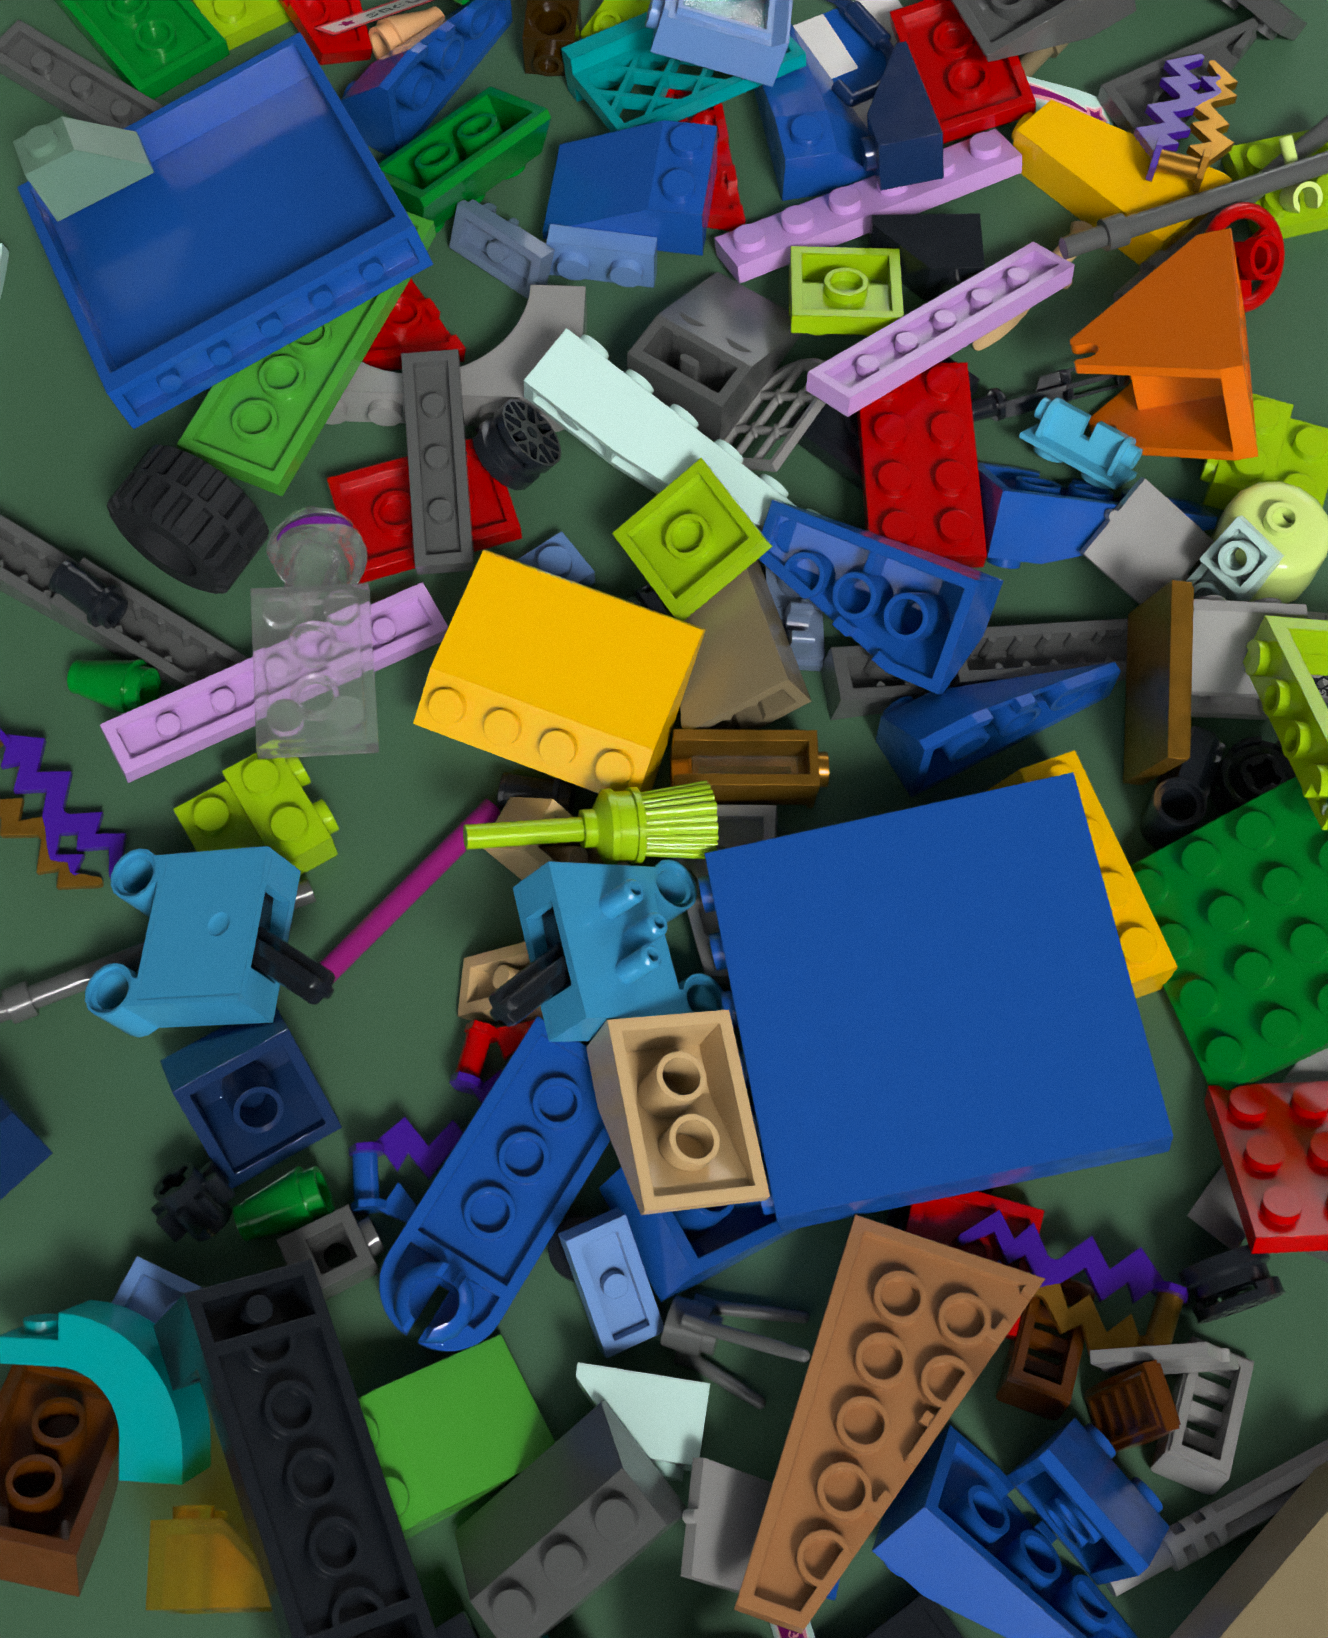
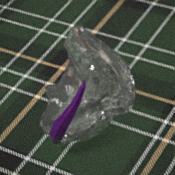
M311 505L296 510L287 516L271 533L266 549L270 563L274 565V570L279 578L284 581L285 613L292 624L304 626L312 621V618L315 616L313 610L324 596H332L343 590L346 593L352 591L363 576L368 561L367 547L359 531L353 527L349 518L332 508H321Z

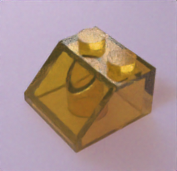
M211 1505L174 1506L172 1509V1519L151 1520L146 1611L173 1615L273 1612L247 1527L229 1521L228 1511L215 1510V1506Z

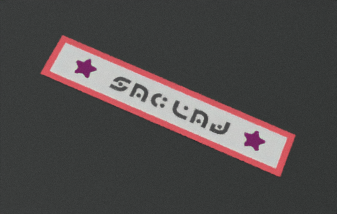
M394 0L315 27L314 29L334 36L436 0Z

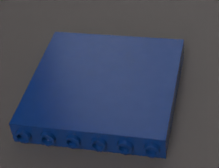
M301 32L124 128L125 130L138 133L155 173L58 222L29 181L17 187L104 389L133 429L433 265L414 224Z
M1074 772L704 853L709 875L698 877L700 894L705 913L716 911L720 932L709 934L712 955L717 971L728 970L731 991L720 993L723 1010H729L733 1029L739 1028L743 1050L738 1051L746 1089L751 1088L755 1107L752 1116L759 1148L763 1150L768 1173L765 1175L770 1197L765 1201H761L764 1215L776 1214V1219L782 1231L1169 1152L1173 1133Z

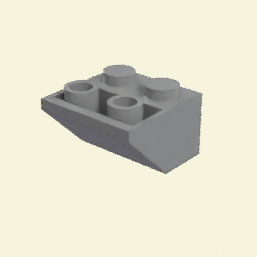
M1207 595L1194 599L1191 717L1266 720L1268 716L1263 711L1262 702L1249 675L1245 672L1243 660L1248 651L1246 645L1250 640L1254 639L1265 615L1307 619V605L1282 603L1281 600L1276 598H1262L1253 602L1228 601L1219 595Z

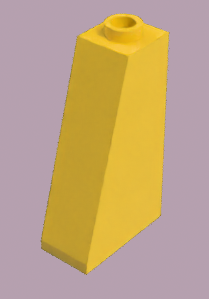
M1052 99L1035 114L1032 112L1025 114L1016 124L1011 134V139L1014 141L1013 146L1022 154V173L1020 174L1081 221H1085L1093 227L1097 226L1099 219L1117 213H1122L1126 217L1197 193L1192 191L1194 180L1155 171L1152 181L1145 180L1151 158L1134 137V134ZM1208 167L1199 192L1230 183L1232 178L1221 171ZM1209 213L1133 237L1129 245L1118 249L1140 266L1156 250H1166Z

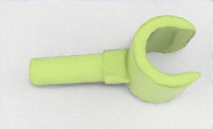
M1290 135L1279 139L1284 164L1297 161L1298 157L1293 136ZM1304 181L1283 188L1280 193L1279 202L1286 211L1300 213L1298 195L1302 190L1306 206L1317 209L1323 201V193L1320 186L1312 181Z

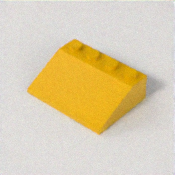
M483 550L430 667L413 724L599 793L601 789L611 788L613 791H624L627 787H637L640 792L651 791L706 629L491 551Z

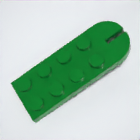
M54 0L122 81L153 100L230 55L225 38L191 0Z

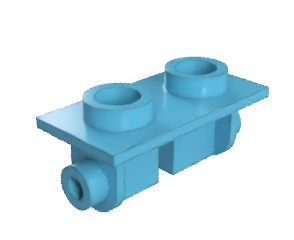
M1044 397L1038 404L1034 417L1041 420V422L1020 432L1019 438L1034 446L1033 450L1037 455L1051 462H1064L1081 471V477L1087 483L1102 489L1112 488L1115 490L1136 477L1137 472L1131 469L1139 461L1143 449L1135 445V438L1103 421L1096 424L1089 438L1084 435V431L1092 415L1059 397H1056L1054 400Z

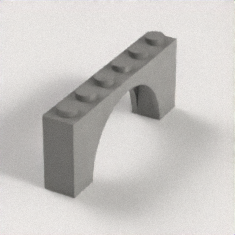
M531 284L526 308L513 331L492 351L460 367L465 426H479L487 418L494 417L495 411L507 401L519 399L538 410L541 416L545 417L555 432L564 430L562 426L524 398V379L566 328L579 338L583 334L586 335V286ZM361 362L325 424L335 425L347 421L373 422L380 426H395L399 423H406L403 374L385 371Z

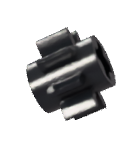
M211 1161L205 1164L200 1171L191 1162H183L166 1172L156 1184L154 1197L159 1202L151 1207V1211L158 1217L156 1223L174 1242L177 1243L186 1233L195 1241H205L216 1235L229 1221L232 1215V1207L227 1201L235 1196V1192L229 1187V1180Z

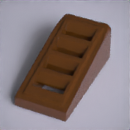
M1071 1278L1060 1284L1066 1305L1072 1307L1088 1295L1094 1301L1095 1292L1091 1285ZM1036 1296L1031 1299L1022 1312L1017 1336L1010 1342L996 1392V1399L1043 1418L1058 1420L1071 1402L1085 1339L1081 1325L1065 1332L1067 1333L1066 1339L1034 1328V1324L1037 1322L1058 1330L1046 1306L1040 1304L1041 1298ZM1030 1348L1060 1359L1059 1364L1056 1365L1027 1354L1028 1349Z
M1157 1360L1142 1363L1097 1383L1084 1393V1400L1092 1424L1109 1440L1116 1452L1151 1443L1179 1429V1425H1181L1161 1364L1157 1363Z

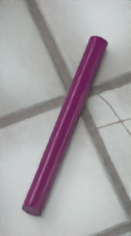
M484 799L320 962L321 965L334 973V982L467 851L463 839L464 825L495 823L501 812L491 801Z

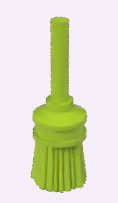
M707 780L640 792L637 787H627L624 791H613L611 788L601 789L593 808L580 810L578 817L466 824L463 827L464 846L466 850L580 842L582 848H595L604 864L611 865L628 861L631 864H641L645 857L705 859L704 853L717 851V840H719L717 802L715 801L711 785Z

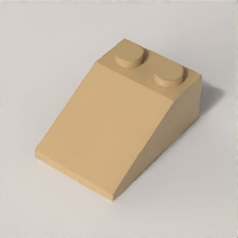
M729 1010L607 1020L587 1045L586 1049L597 1107L640 1214L647 1215L767 1200L770 1194Z

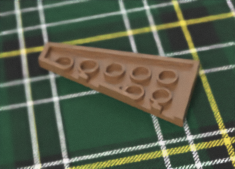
M858 1215L854 1216L734 1610L791 1631L803 1633L1038 1291L1045 1278Z

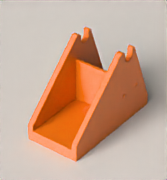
M1228 228L1196 235L1070 339L1072 353L1077 355L1096 353L1093 356L1075 360L1076 373L1131 375L1132 383L1091 416L1088 424L1092 433L1096 424L1103 421L1135 438V445L1143 449L1142 455L1234 461L1258 457L1246 316L1232 229Z

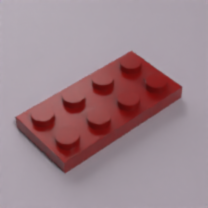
M937 363L857 411L866 531L953 560L970 568L984 567L987 550L968 363Z

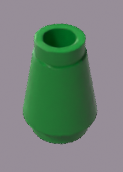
M77 659L69 668L67 686L73 694H78L124 714L158 699L161 690V679L158 671L155 668L149 667L141 659L87 661Z
M297 1166L245 1199L244 1202L233 1206V1216L237 1229L246 1242L256 1238L260 1239L293 1232L335 1211L329 1186L317 1166L307 1170Z

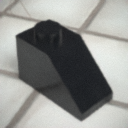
M980 213L872 215L867 248L899 249L902 284L924 301L933 300L985 269Z

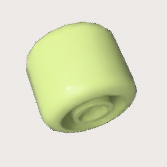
M1280 481L1259 482L1241 490L1225 507L1211 538L1215 542L1238 516H1244L1284 555L1275 570L1269 575L1265 583L1249 602L1262 598H1276L1281 600L1282 603L1288 604L1296 600L1308 587L1327 557L1328 515L1318 500L1300 487ZM1239 548L1235 551V558L1238 564L1245 566L1247 557L1245 552Z

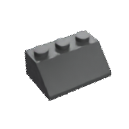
M606 1401L599 1403L454 1532L470 1602L496 1638H543L547 1636L682 1518L683 1511L688 1509Z

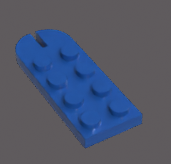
M539 1016L536 1017L396 1239L381 1268L379 1291L384 1311L392 1324L405 1336L412 1329L438 1285L449 1291L432 1321L418 1340V1344L439 1352L462 1351L479 1344L495 1330L610 1142V1137L597 1107L587 1046L579 1041L549 1042L544 1020Z

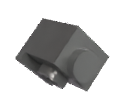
M349 1205L276 1240L287 1265L309 1259L312 1260L325 1300L380 1273L381 1270L375 1256L386 1251L370 1217L368 1216L357 1221ZM340 1247L348 1249L350 1258L347 1263L337 1268L328 1266V1256L331 1251Z

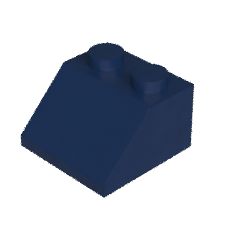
M277 1006L273 1023L225 1025L160 1060L174 1097L214 1165L229 1180L230 1183L228 1185L231 1189L342 1128Z

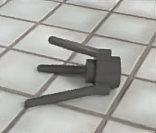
M696 1293L694 1300L676 1295L665 1321L661 1345L677 1350L674 1363L696 1370L756 1409H763L766 1406L765 1398L700 1356L701 1352L713 1356L719 1339L799 1362H807L810 1359V1353L806 1349L724 1325L725 1317L719 1316L803 1324L807 1323L810 1319L807 1311L722 1301Z

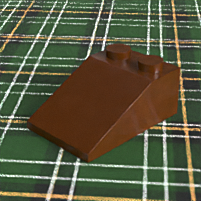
M12 1364L0 1391V1580L80 1597L104 1535L119 1483V1429L116 1415L104 1392L91 1379L77 1371L62 1367Z

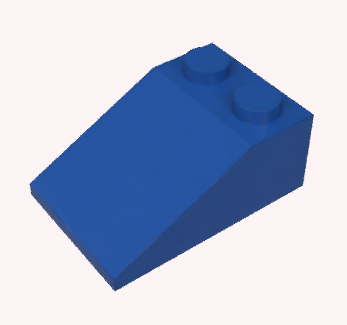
M662 120L560 144L543 227V239H547L550 224L657 237V251L703 256L717 172V126Z
M753 1104L750 1106L751 1112L755 1111V1107ZM760 1150L765 1174H768L763 1150ZM622 1167L599 1187L610 1210L618 1207L626 1214L647 1278L660 1302L710 1279L797 1230L782 1231L775 1213L764 1215L761 1201L641 1215Z
M1073 1418L1060 1427L1009 1473L1007 1478L1096 1585L1139 1576L1150 1566L1170 1528L1158 1514L1163 1509V1505L1155 1493L1141 1479L1133 1477L1129 1480L1111 1460L1116 1455L1115 1449L1094 1425L1088 1423L1083 1427L1076 1418Z

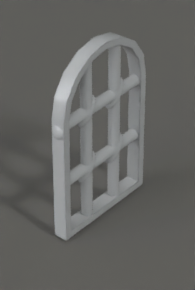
M817 358L800 359L774 372L723 440L732 445L740 433L746 434L736 448L743 455L754 438H758L759 435L768 436L753 458L743 457L744 461L741 464L749 470L777 472L826 404L806 391L807 383L798 393L788 392L803 371H809L824 363V360ZM786 380L780 389L777 388L776 392L772 391L778 384ZM771 400L757 421L752 422V425H747L763 401ZM783 401L793 402L778 424L775 423L774 427L764 426L779 404L781 405ZM805 403H811L793 428H786L799 408L804 406ZM781 437H786L770 460L764 459L774 443L780 440Z

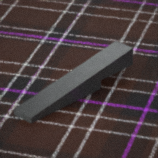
M0 514V591L124 660H144L149 667L155 668L158 671L162 681L177 689H181L249 659L83 557L80 562L74 561L105 585L110 586L114 584L120 587L123 591V597L128 600L127 611L115 626L109 629L102 625L98 627L92 626L87 621V614L49 588L51 576L59 565L66 560L74 559Z
M1128 618L987 627L984 636L947 688L1115 662L1121 670L1117 681L1126 680ZM862 646L831 647L821 669L830 720L881 714L889 705L903 697L912 696L915 700L931 691L886 673L871 660L873 656Z

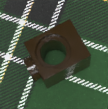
M527 0L522 36L525 74H538L549 77L566 76L561 48L581 40V0Z

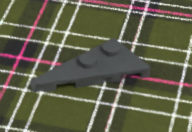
M1251 18L1101 85L1097 99L1118 128L1134 134L1137 127L1154 125L1156 123L1145 113L1147 105L1175 100L1159 86L1161 78L1171 77L1163 69L1166 60L1203 54L1205 57L1202 66L1189 70L1199 80L1201 76H1210L1207 71L1210 60L1216 61L1230 74L1255 42L1259 24L1254 18ZM1201 86L1199 89L1194 90L1198 94L1206 93ZM1191 115L1179 119L1189 127L1196 117Z

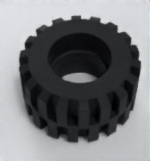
M158 444L149 448L107 502L109 515L118 530L142 556L174 579L208 593H227L268 539L269 529L264 522L265 519L252 500L239 486L201 458L167 445Z

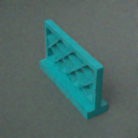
M684 0L685 6L764 28L766 9L758 0ZM647 12L561 48L568 91L577 102L585 99L610 132L662 120L678 122L763 85L736 76L728 79L713 78L714 70L703 67L700 76L676 73L679 65L701 66L650 52L653 29L645 27ZM791 36L789 37V45L776 79L807 66L806 52ZM667 64L664 71L653 70ZM621 83L618 91L606 90ZM634 84L657 87L653 96L630 93ZM669 89L692 91L691 95L682 99L666 98ZM623 109L646 111L645 115L626 123L619 117Z

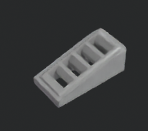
M1194 1336L1188 1341V1343L1206 1342ZM1231 1351L1230 1353L1238 1356L1239 1370L1211 1372L1231 1380L1229 1389L1199 1377L1198 1372L1178 1374L1171 1396L1181 1425H1179V1429L1158 1439L1151 1465L1152 1472L1207 1495L1215 1494L1230 1478L1255 1362ZM1193 1394L1224 1406L1222 1412L1193 1401ZM1187 1421L1216 1432L1214 1438L1187 1428Z

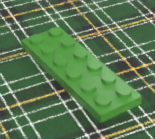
M407 212L426 250H428L436 236L434 221ZM411 277L213 385L176 444L177 448L201 458L223 474L283 496Z

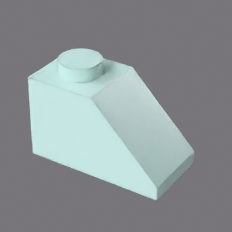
M578 1362L576 1380L592 1406L595 1408L599 1403L606 1401L665 1480L683 1481L684 1470L691 1471L693 1458H700L710 1383Z

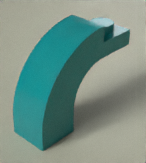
M88 1300L58 1312V1314L26 1316L23 1318V1326L0 1335V1364L50 1366L71 1369L91 1379L104 1392L113 1407L118 1423L120 1481L183 1485L211 1467L210 1419L201 1384L197 1383L173 1391L153 1326L155 1324L149 1319L120 1305Z

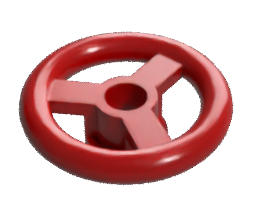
M1239 202L1221 210L1210 222L1205 233L1226 229L1231 223L1239 219H1249L1260 227L1246 241L1234 242L1246 313L1260 307L1276 289L1284 267L1285 247L1280 227L1268 210L1255 203ZM1251 280H1262L1259 286L1252 292Z

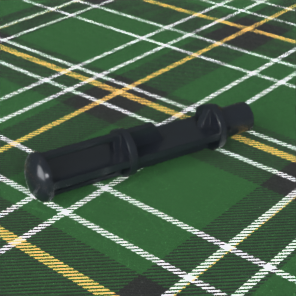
M1075 367L1039 376L1035 389L1007 397L999 388H991L985 396L971 400L973 422L987 418L1001 421L1005 418L1034 411L1044 397L1051 400L1059 397L1066 402H1070L1081 397L1124 387L1128 384L1130 375L1087 374L1071 379L1070 372L1076 370ZM1110 378H1113L1116 383L1074 395L1073 389Z

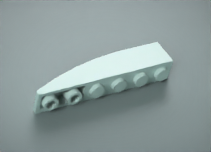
M566 328L524 379L525 399L613 467L656 494H659L696 461L702 458L761 532L772 500H779L796 506L787 499L789 495L787 490L777 480L767 474H761L760 477L741 464L744 459L732 445L722 439H717L715 442L710 440L697 429L699 424L688 411L676 404H672L669 408L652 395L654 389L644 377L631 369H627L625 373L607 360L609 354L605 348L588 335L583 334L579 338ZM806 509V510H808V511H810V512L819 514L818 512H816V511H814V510H812V509Z

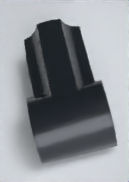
M1198 726L1192 727L1190 758L1157 778L1151 798L1140 817L1139 825L1142 836L1157 849H1162L1194 832L1207 812V798L1226 747L1216 737V733ZM1162 808L1175 810L1182 816L1183 820L1172 819L1167 816Z

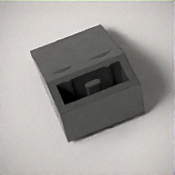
M716 272L655 317L627 353V369H631L644 377L654 389L652 395L669 408L672 404H676L688 411L698 422L699 426L697 429L701 433L715 441L717 439L723 440L803 333H791L788 310Z

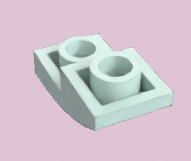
M1241 515L1229 525L1200 557L1199 560L1202 564L1185 582H1192V586H1194V599L1207 595H1219L1228 601L1249 602L1265 583L1269 575L1275 570L1284 555ZM1239 548L1246 554L1245 566H1241L1236 561L1235 551Z

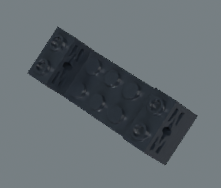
M312 1260L301 1261L184 1293L153 1326L173 1391L202 1382L281 1638H438Z

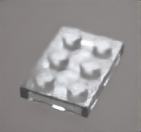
M369 583L250 588L256 751L258 759L379 753Z

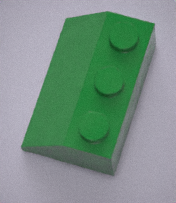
M490 86L378 165L405 211L434 221L435 232L437 233L444 227L445 221L455 215L457 203L462 200L469 202L472 199L480 203L487 191L501 181L519 175L523 172L528 162L542 153L551 116L548 109Z

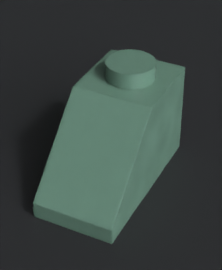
M61 116L46 125L32 128L26 135L13 141L24 175L57 222L155 173L143 142L135 131Z

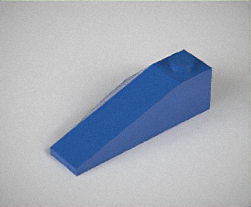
M470 0L370 64L357 81H352L347 86L341 102L367 146L387 156H391L425 131L513 22L511 0Z
M792 24L790 26V36L806 52L807 66L775 79L773 87L763 84L754 88L782 201L825 195L839 187L849 186L875 175L873 170L865 171L861 158L860 138L868 137V128L852 107L846 106L831 89L834 84L833 80Z
M978 462L987 550L986 561L998 567L1017 569L1020 568L1021 562L1044 564L1083 556L1079 551L1106 520L1104 516L1107 509H1115L1130 489H1123L1120 498L1113 497V491L1095 487L1085 480L1073 478L1069 487L1065 488L1051 480L1039 478L1040 471ZM1167 497L1203 531L1215 529L1217 517L1193 501Z
M772 500L762 529V534L773 546L759 558L763 564L803 599H809L834 621L832 625L844 636H851L873 656L871 660L886 673L938 695L944 693L984 636L1004 581L953 560L779 500Z
M1115 662L947 688L943 694L938 695L934 692H929L915 700L912 696H906L893 702L884 710L880 718L875 741L910 797H913L1109 697L1121 670Z
M951 1425L945 1428L884 1513L872 1552L884 1561L891 1572L906 1580L924 1597L1006 1638H1138L1088 1576L1081 1574L1073 1576L1061 1562L1056 1550L1051 1545L1057 1537L1043 1520L1033 1527L1008 1497L1007 1494L1015 1486L1003 1471Z

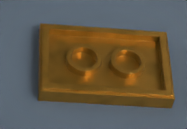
M1171 580L1128 614L1123 783L1144 785L1190 758L1194 586H1192V582Z

